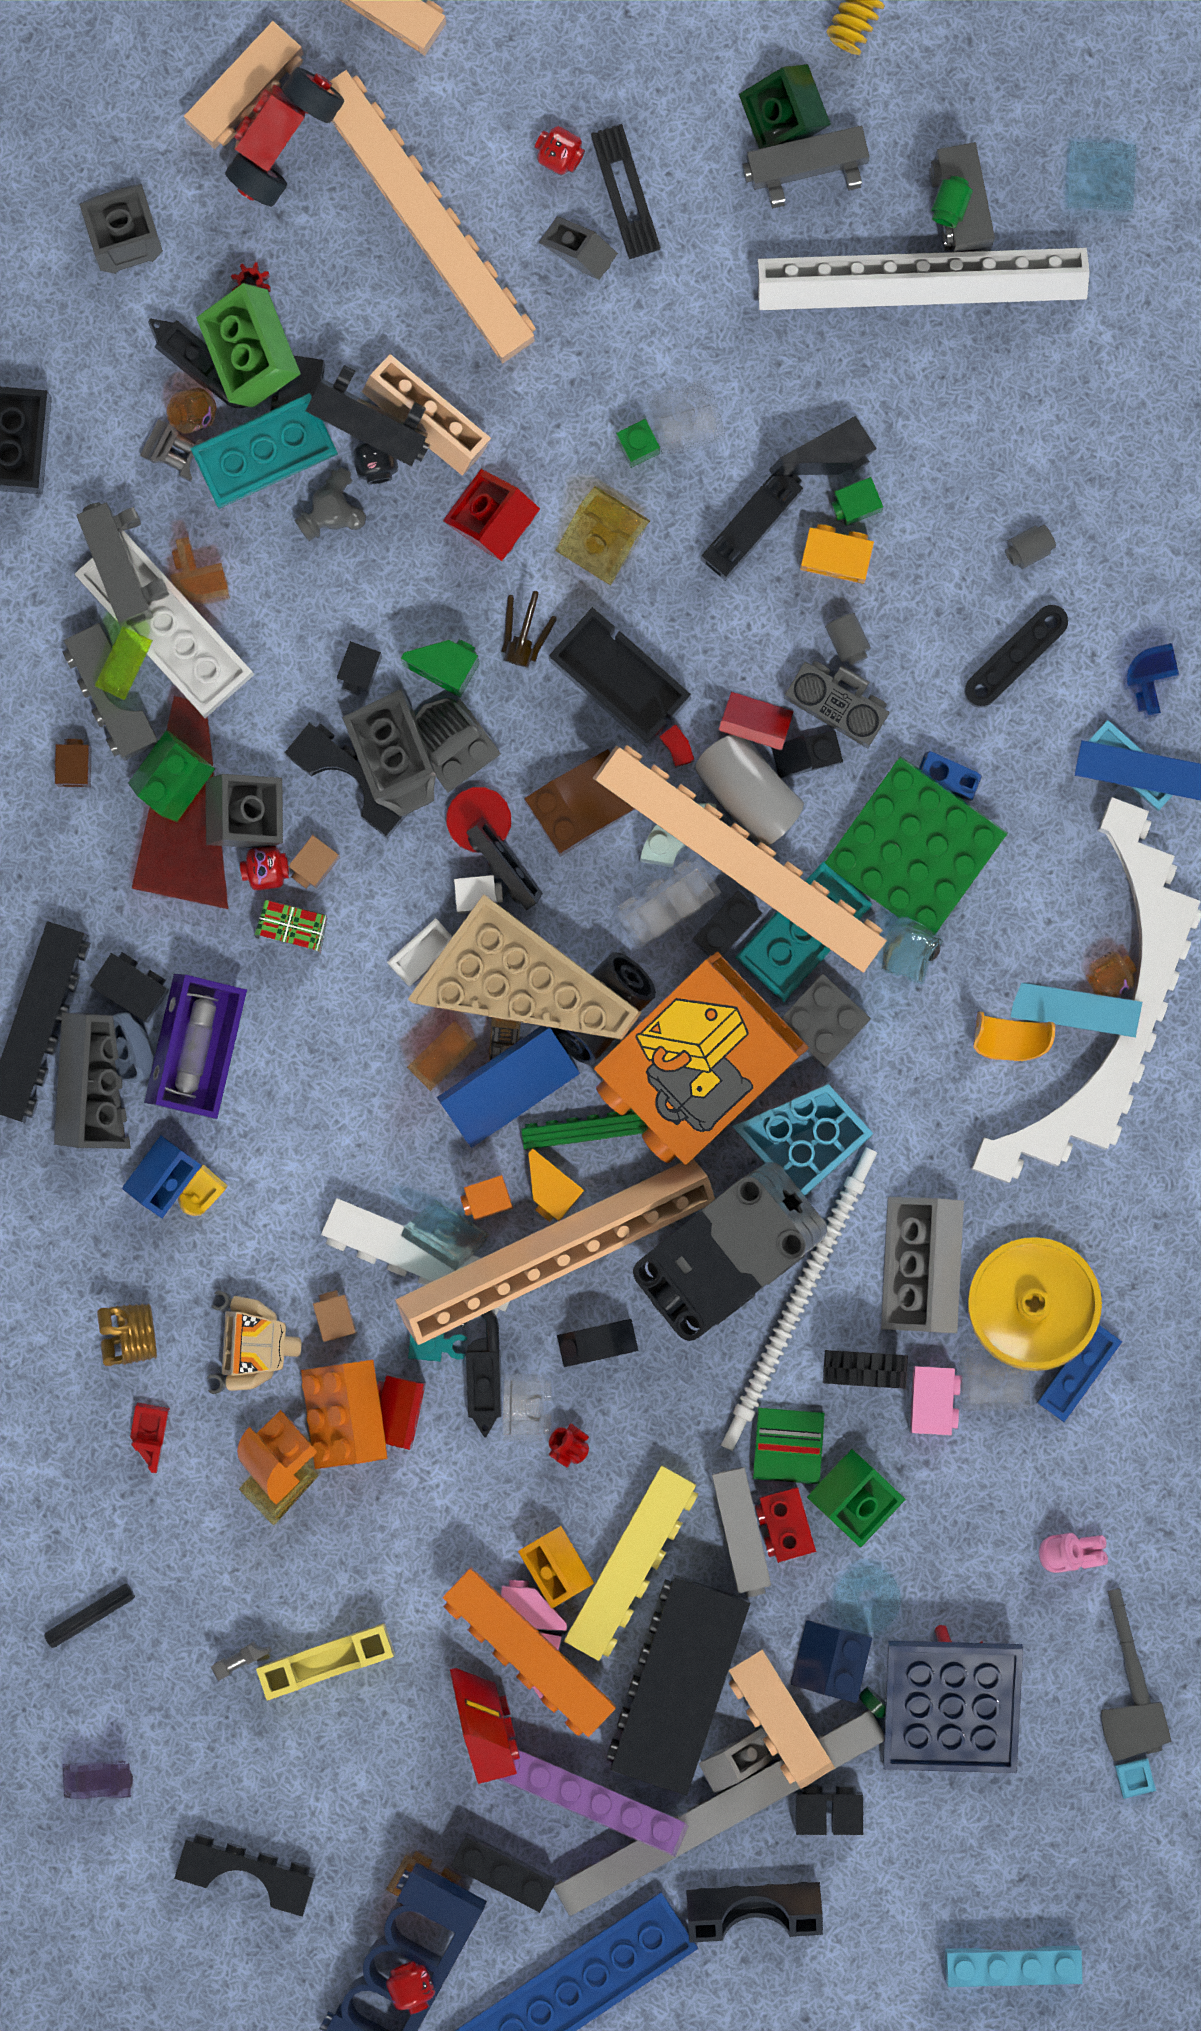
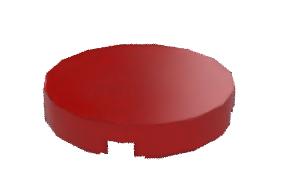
M472 787L460 792L451 801L447 811L446 826L451 838L461 848L472 853L478 852L470 845L466 832L472 823L482 816L503 842L506 840L511 829V812L507 802L498 792L486 787Z

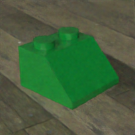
M458 639L457 643L446 640L407 651L401 657L403 667L459 698L462 697L480 664L478 655L475 652L476 648Z
M166 730L128 784L136 796L159 815L177 822L215 768Z
M853 1449L838 1462L807 1496L821 1512L860 1548L906 1500Z

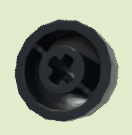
M611 953L591 973L592 976L640 1012L655 998L656 990L648 974L638 963L622 953ZM550 1027L566 1053L587 1065H593L616 1039Z

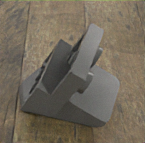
M444 698L424 704L416 715L415 720L434 767L436 778L448 793L501 755L461 699L456 701L452 698Z

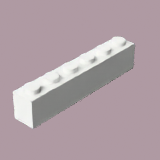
M338 1198L335 1200L321 1234L328 1238L327 1245L344 1251L346 1246L358 1250L356 1257L375 1264L378 1258L389 1263L387 1270L405 1277L407 1271L420 1276L418 1283L427 1285L481 1259ZM510 1301L493 1309L494 1314L497 1315L499 1309L506 1312Z

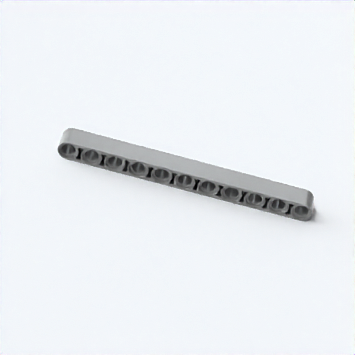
M869 1709L861 1712V1716L855 1719L851 1718L834 1727L833 1731L825 1736L822 1734L817 1737L835 1768L885 1740L883 1730L873 1712ZM779 1758L774 1761L775 1764L768 1768L763 1767L745 1778L746 1780L723 1789L716 1793L717 1796L709 1801L706 1799L689 1808L684 1815L673 1817L685 1822L689 1826L676 1857L800 1789L796 1781L789 1784L780 1769V1766L785 1764L783 1759ZM634 1839L629 1842L630 1845L623 1849L618 1848L603 1856L598 1863L594 1865L589 1864L571 1874V1878L564 1882L560 1880L553 1888L566 1912L571 1916L676 1857Z

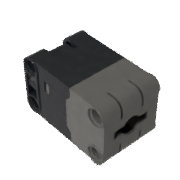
M767 1162L737 1181L642 1257L634 1265L633 1277L651 1300L656 1310L666 1319L677 1335L684 1340L692 1341L702 1336L713 1326L720 1324L752 1299L760 1289L769 1285L804 1258L807 1252L826 1237L827 1225L784 1171L783 1167L774 1162ZM647 1262H649L648 1271L653 1277L649 1276L645 1270V1265ZM687 1321L690 1323L691 1326H693L694 1328H699V1330L691 1329L688 1326Z

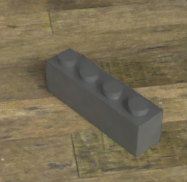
M62 1012L54 1145L74 1148L131 1149L130 1139L125 1137L123 1122L127 1121L126 1109L121 1108L119 1089L123 1087L121 1076L117 1075L115 1060L119 1057L113 1016Z

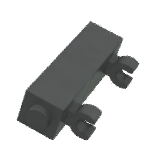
M861 125L747 152V162L742 163V169L746 183L752 182L754 190L768 189L773 209L785 206V196L781 184L844 169L848 191L861 188L862 180L858 166L868 164L870 156Z
M100 502L92 503L84 507L83 512L76 516L118 623L124 630L153 618L154 616L148 603L168 597L169 592L162 578L144 587L141 586L121 535V531L141 525L138 513L132 507L114 516L107 502L104 504Z

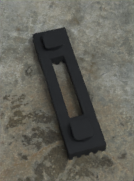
M619 124V126H612V128H606L603 131L592 132L591 138L629 259L659 251L661 247L623 125ZM618 161H623L640 216V221H634L631 224L628 222L611 168V164Z

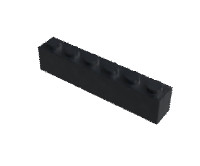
M49 921L46 922L0 1059V1115L25 1123L27 1117L33 1118L38 1099H35L34 1095L37 1086L43 1087L49 1068L44 1067L48 1054L54 1055L59 1037L55 1036L58 1023L62 1024V1012H69L70 1005L65 1004L69 991L74 993L77 988L80 974L75 972L79 960L85 961L91 943L86 941L88 935L83 932Z

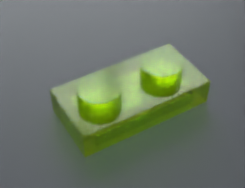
M122 626L94 686L125 700L153 640Z

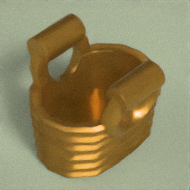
M143 1303L141 1305H117L116 1307L100 1308L97 1311L99 1332L102 1335H116L111 1339L101 1341L102 1359L105 1366H113L114 1364L126 1365L127 1363L132 1364L133 1362L138 1363L139 1361L144 1362L147 1359L157 1358L152 1311L149 1303L147 1305ZM113 1315L117 1316L118 1328L112 1327L111 1316ZM121 1343L122 1355L115 1356L114 1345Z

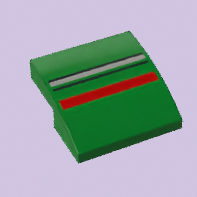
M758 1408L753 1479L819 1484L825 1413Z

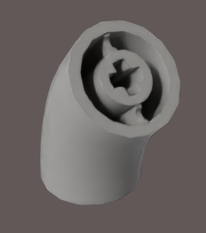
M734 735L726 736L708 747L696 763V772L710 792L737 824L750 833L749 836L758 845L762 842L768 846L778 840L794 824L803 810L804 802L777 775L750 740Z

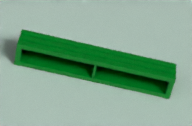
M628 1110L626 1115L611 1112L607 1113V1117L599 1118V1114L586 1116L587 1120L579 1121L578 1117L567 1118L566 1123L559 1124L558 1120L546 1121L545 1126L530 1123L525 1124V1128H522L521 1131L524 1150L638 1135L643 1134L647 1128L646 1123L633 1110Z

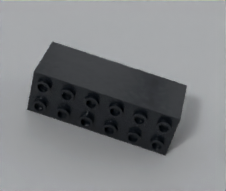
M673 1574L671 1581L665 1579L659 1600L664 1601L661 1613L654 1611L648 1629L650 1633H653L650 1644H643L638 1659V1664L643 1665L640 1676L633 1675L627 1693L629 1697H632L629 1708L623 1706L617 1728L622 1731L619 1740L612 1738L606 1760L611 1762L612 1771L687 1796L751 1602L749 1599Z

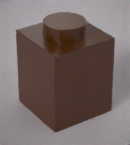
M64 739V744H56L55 785L58 787H91L92 748L89 745H84V740Z

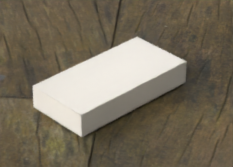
M435 918L387 963L410 987L431 968L452 939V935Z

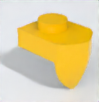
M203 1164L178 1197L179 1206L185 1214L200 1216L217 1200L228 1185Z

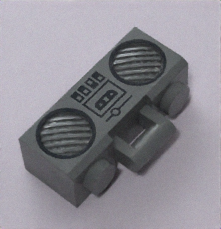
M813 661L810 665L804 662L785 693L784 699L869 749L890 713L885 709L887 704L871 694L868 699L862 696L870 682L841 665L835 677L832 678L828 675L830 670L821 663ZM840 680L857 689L855 695L838 686Z

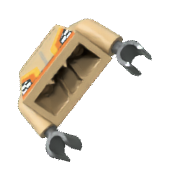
M216 1291L214 1293L215 1295L224 1296L225 1303L221 1307L211 1305L212 1308L220 1312L226 1311L222 1374L215 1373L207 1377V1379H218L220 1387L219 1389L208 1390L209 1393L217 1394L225 1390V1388L229 1391L254 1389L271 1379L274 1371L283 1369L284 1356L299 1357L301 1353V1339L299 1337L285 1336L286 1325L283 1322L277 1321L275 1312L259 1300L240 1296L231 1298L229 1294L223 1291Z

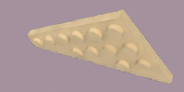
M486 895L480 898L408 998L409 1001L418 1005L621 1040L642 1013Z

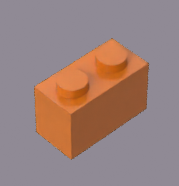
M502 1175L464 1187L466 1194L460 1196L465 1214L467 1216L473 1215L474 1220L513 1209Z

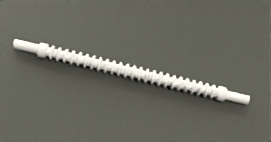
M865 1147L852 1176L846 1178L843 1184L846 1189L845 1191H840L842 1198L835 1201L838 1206L831 1209L834 1213L833 1216L827 1217V1220L830 1222L827 1225L826 1237L816 1245V1251H811L812 1259L806 1260L809 1265L807 1268L802 1269L805 1272L804 1276L798 1277L800 1284L794 1285L796 1292L795 1294H790L792 1301L786 1302L788 1309L786 1311L782 1310L784 1317L777 1320L780 1323L779 1327L773 1328L776 1333L774 1336L769 1337L771 1344L765 1345L767 1352L761 1353L763 1360L762 1362H757L759 1368L758 1370H753L755 1376L753 1379L750 1378L748 1380L751 1383L750 1387L744 1388L746 1395L740 1396L742 1403L736 1404L733 1410L735 1417L721 1446L733 1451L747 1421H752L755 1415L753 1408L754 1406H759L757 1399L763 1398L761 1391L767 1389L765 1383L766 1381H771L769 1375L771 1372L775 1373L776 1370L773 1367L775 1364L780 1363L778 1356L784 1355L782 1348L788 1347L786 1340L787 1338H792L790 1331L796 1330L794 1323L801 1320L798 1315L805 1312L802 1308L803 1305L809 1304V1301L806 1299L808 1295H813L811 1288L817 1287L815 1280L821 1278L820 1270H825L823 1263L825 1261L829 1262L827 1255L834 1252L831 1249L832 1245L838 1244L835 1240L836 1237L842 1236L840 1229L841 1227H846L844 1220L850 1219L848 1212L854 1210L852 1204L853 1202H858L856 1196L857 1194H862L866 1186L863 1182L877 1152Z

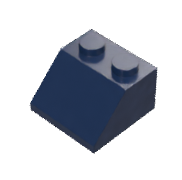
M806 1620L791 1685L857 1703L873 1639L872 1636Z

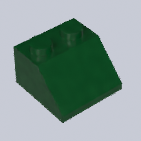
M808 64L782 67L738 94L759 149L805 139L831 125Z

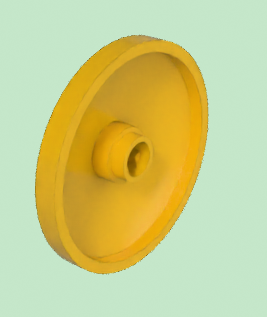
M1030 1237L1017 1239L994 1250L978 1267L971 1282L968 1295L969 1319L980 1343L999 1361L1023 1370H1048L1059 1367L1074 1359L1087 1347L1093 1338L1101 1317V1292L1091 1267L1070 1247L1046 1238Z

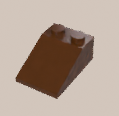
M608 749L550 781L524 798L527 807L559 857L635 810L631 805L593 779L610 755Z

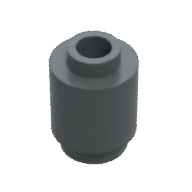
M1043 524L1037 527L1035 525L1007 540L1008 548L1005 549V554L1013 566L1018 565L1021 569H1025L1050 555L1051 550L1056 548V542L1047 526Z

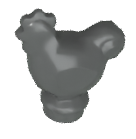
M339 468L338 471L332 470L331 477L326 479V484L316 490L313 495L312 512H301L300 516L294 520L308 541L315 537L319 538L321 535L320 529L323 527L332 530H339L345 527L351 530H358L365 525L366 514L364 511L349 505L343 495L346 486L353 482L350 478V471H346L344 468Z

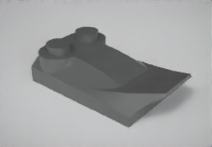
M401 689L342 717L376 803L391 809L399 816H405L434 801L436 773L416 723L415 711L409 705L407 697Z

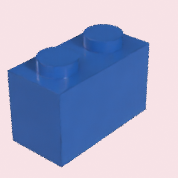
M160 1135L121 1189L163 1219L202 1165Z

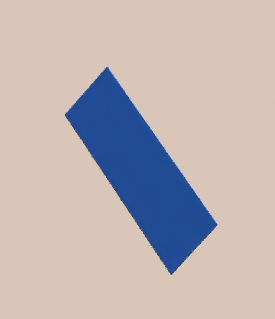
M1081 740L1074 776L1201 800L1200 763Z

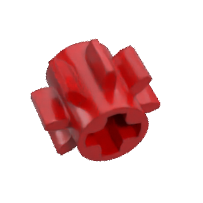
M257 262L253 264L252 268H246L244 264H240L241 272L239 275L231 274V279L239 284L232 291L243 283L246 284L245 279L251 277L253 280H256L257 287L271 292V287L263 282L270 277L268 271L260 274Z
M571 1423L567 1429L564 1427L557 1428L549 1438V1447L552 1449L549 1456L566 1468L569 1467L571 1462L573 1464L581 1463L589 1452V1445L585 1442L589 1436Z

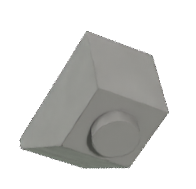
M763 1727L716 1751L699 1763L714 1793L741 1782L780 1756L779 1753L772 1756L764 1743L763 1738L767 1736V1733Z

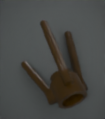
M533 591L520 636H514L512 642L514 596H508L504 643L501 652L505 653L503 661L529 668L530 661L536 662L541 647L557 621L556 616L550 618L535 645L531 648L533 642L527 640V635L539 595L538 591Z

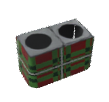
M265 899L254 936L258 939L260 936L313 949L321 955L328 918L327 915Z

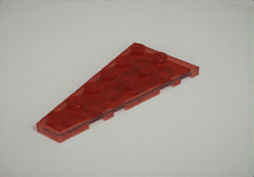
M174 696L167 731L171 732L214 767L209 716L204 718L187 698ZM213 772L209 778L214 777L215 773ZM206 783L177 822L159 815L149 807L132 884L133 890L229 910L223 847L206 845Z

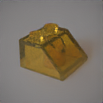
M594 486L579 505L555 551L611 586L640 541L650 520Z

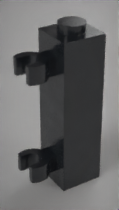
M346 365L341 369L334 384L324 379L320 381L305 410L306 412L411 467L415 459L422 462L430 444L425 442L428 434L418 429L417 426L426 407L414 402L404 422L346 391L356 372Z
M771 474L701 555V561L726 581L802 494L803 487L800 485L802 480L797 475Z

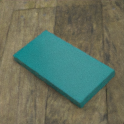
M310 393L190 448L218 509L338 455L323 420L305 411L312 399Z
M825 861L805 881L811 885L815 880L830 891L827 898L837 904L841 899L854 908L856 912L853 916L858 920L872 906L852 885L828 867ZM777 911L740 951L735 959L784 1002L831 950Z

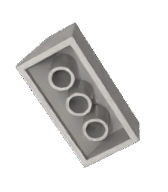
M888 1197L881 1329L957 1333L963 1200Z

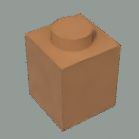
M312 835L288 866L294 872L291 878L305 889L310 884L317 889L340 859V856Z
M337 1290L318 1295L320 1302L313 1303L323 1342L357 1333L346 1295L339 1296Z

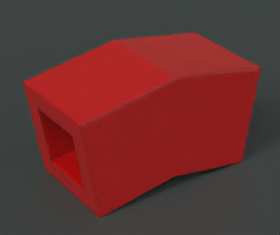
M676 724L659 736L661 742L670 752L675 768L695 762L689 741Z

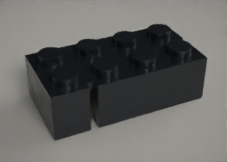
M592 607L548 656L549 662L648 748L667 726L665 718L667 717L672 721L691 700V694L623 633L619 631L615 635L614 640L611 635L615 632V626Z

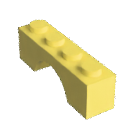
M382 1623L258 1666L256 1671L268 1701L327 1678L395 1656V1652L386 1625Z

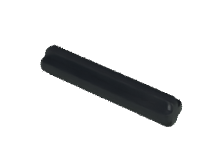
M123 1584L45 1632L44 1637L51 1648H55L135 1598L132 1589L128 1584Z

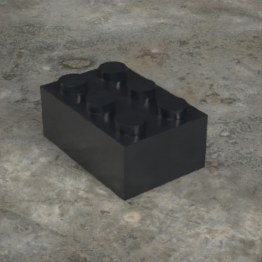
M0 386V491L43 495L52 397L48 390Z

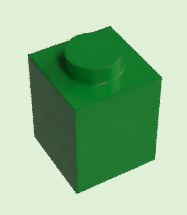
M646 418L616 433V440L630 468L660 454V446Z
M872 477L835 491L833 496L835 501L830 503L836 520L843 519L845 526L881 513L884 508Z

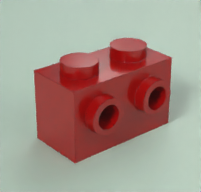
M798 1487L759 1497L761 1504L756 1505L755 1510L759 1524H766L770 1536L764 1538L769 1557L775 1556L779 1563L816 1552Z

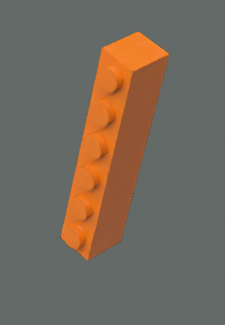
M472 1567L442 1597L446 1601L443 1607L456 1620L462 1616L471 1625L467 1630L480 1643H483L486 1639L495 1648L492 1654L504 1666L511 1663L519 1671L516 1677L529 1690L535 1686L544 1695L540 1700L553 1713L559 1709L568 1718L564 1723L577 1736L584 1733L589 1737L616 1709V1705Z

